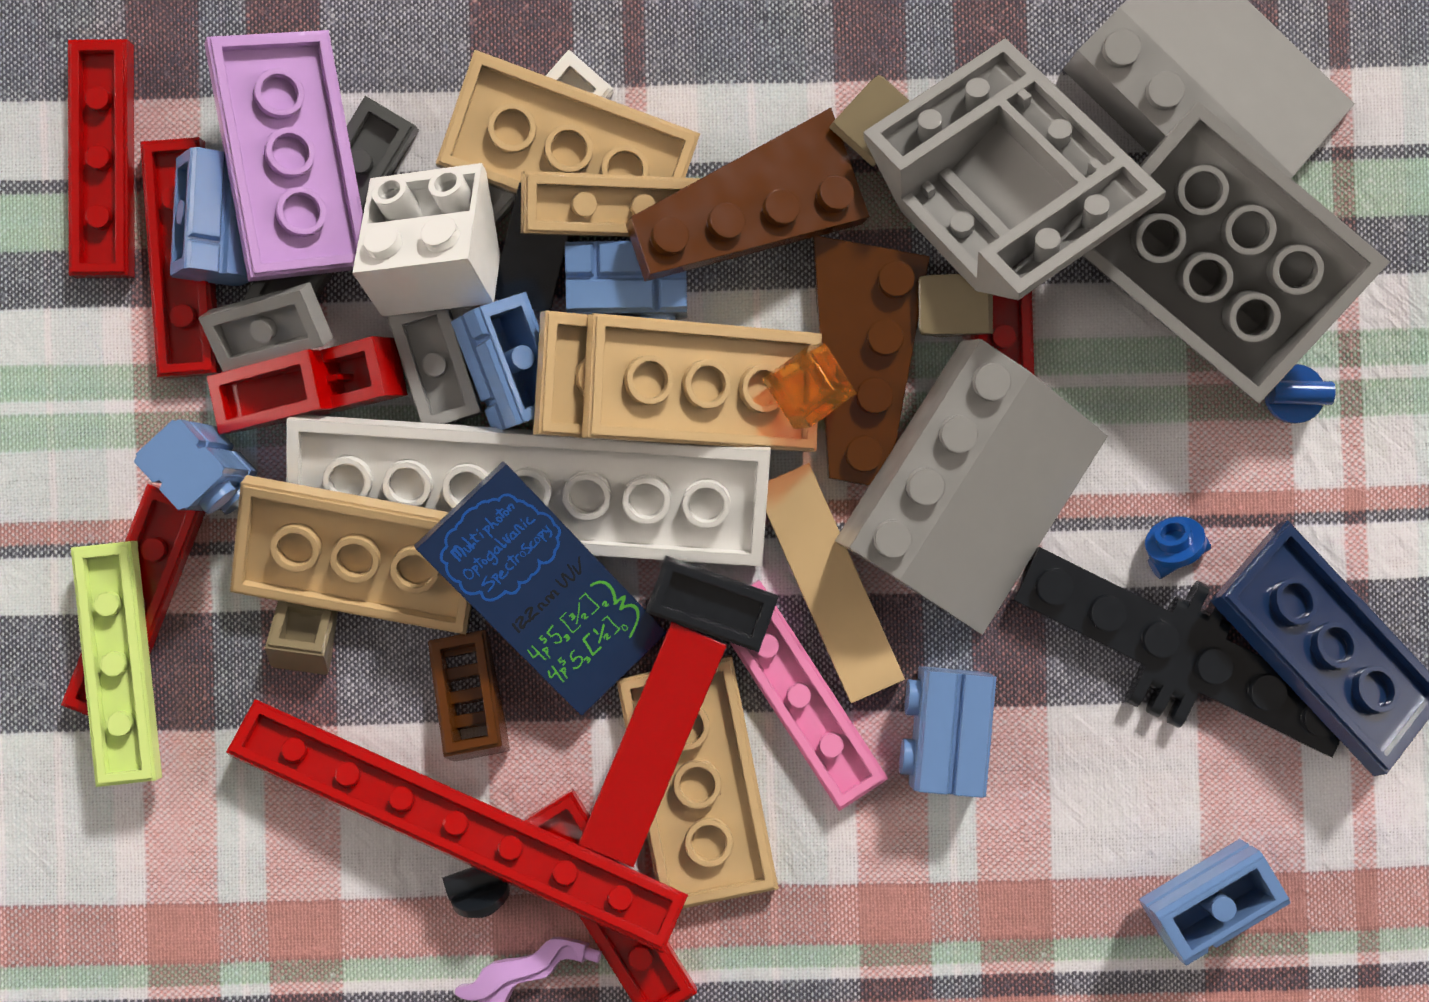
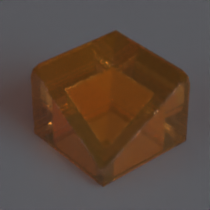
M824 343L805 347L762 379L793 429L812 427L857 394L833 354Z

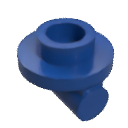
M1296 364L1265 397V403L1271 414L1278 420L1290 424L1303 423L1314 418L1324 405H1332L1334 403L1336 395L1335 384L1332 381H1323L1319 374L1310 367Z
M1172 517L1160 521L1150 529L1145 539V547L1149 556L1148 564L1159 579L1164 578L1181 567L1192 564L1202 554L1212 549L1203 527L1197 521L1187 517Z

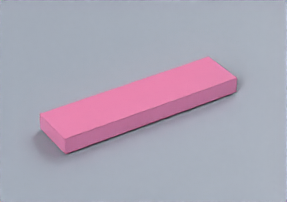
M760 580L751 584V586L766 591ZM775 606L759 652L730 642L839 811L888 780L887 775L777 606Z

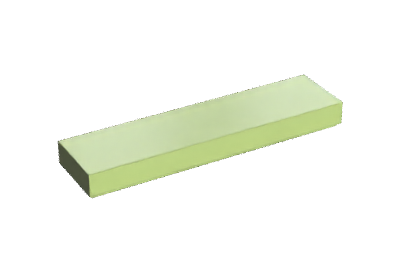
M127 541L71 547L96 787L156 781L162 778L138 542Z

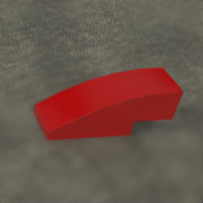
M371 336L322 350L307 349L207 376L219 435L287 423V418L290 416H321L408 395L399 352L392 337Z

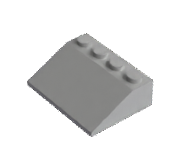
M1126 0L1077 50L1062 69L1149 154L1196 102L1200 101L1290 178L1298 172L1355 104L1248 0Z
M1200 101L1196 102L1139 165L1166 191L1165 199L1082 256L1235 386L1259 404L1390 263L1389 260Z
M982 339L961 340L835 541L983 635L1108 436L1034 374Z

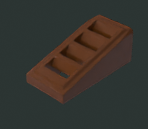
M480 630L466 633V635L459 634L429 640L428 648L444 758L451 761H462L510 751L488 631ZM476 653L477 663L448 668L446 658ZM480 677L481 686L452 692L451 682ZM483 701L484 711L457 716L455 706ZM487 725L488 735L462 740L461 729Z

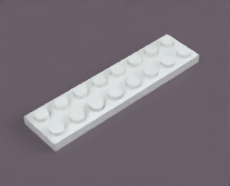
M298 415L287 418L286 482L450 512L504 461L594 556L663 560L664 556L667 555L685 562L762 567L771 448L586 439L533 435V430L508 428L500 430L496 427Z

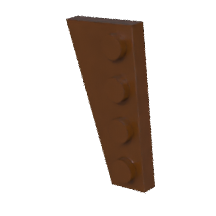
M832 108L823 111L631 216L626 224V228L644 281L862 225L870 216L844 142L829 128L835 120Z
M817 236L812 238L813 259L815 261V290L819 333H822L820 367L823 385L828 479L870 486L896 444L919 319L918 281L920 276L927 275L930 256Z

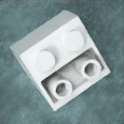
M478 163L370 178L352 273L380 315L391 316L485 305L494 302L500 250L487 173L483 164Z

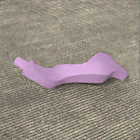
M553 937L531 955L492 962L482 969L475 982L461 984L456 987L455 995L469 1001L508 1002L517 984L546 978L554 972L561 960L570 959L581 963L589 960L599 963L602 951L589 948L590 943L566 937Z

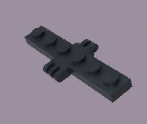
M1041 547L1036 549L1010 599L1140 663L1126 693L1125 702L1138 707L1150 687L1154 691L1147 703L1146 712L1157 718L1160 717L1170 698L1175 701L1168 713L1167 723L1180 728L1185 723L1200 693L1311 749L1333 758L1340 743V740L1263 657L1226 639L1231 623L1223 619L1222 613L1211 602L1206 610L1202 609L1209 593V585L1196 581L1185 600L1176 596L1166 610Z

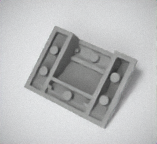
M1006 38L863 132L864 141L904 216L976 291L1019 300L1164 200L1166 191Z

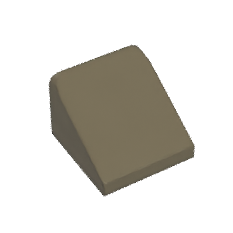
M877 75L832 122L829 128L874 167L876 162L864 141L863 132L910 100L883 76Z
M960 274L924 275L919 277V331L921 335L942 338L993 334L992 294L976 291Z
M278 601L265 645L270 665L279 669L323 675L328 674L332 659L338 611Z

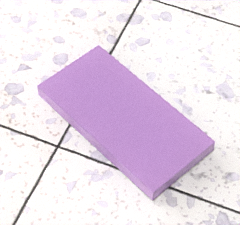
M329 30L206 37L204 43L248 282L353 270L363 212Z

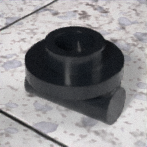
M474 867L442 877L447 896L451 901L454 911L458 915L467 918H483L493 914L505 903L510 893L509 883Z

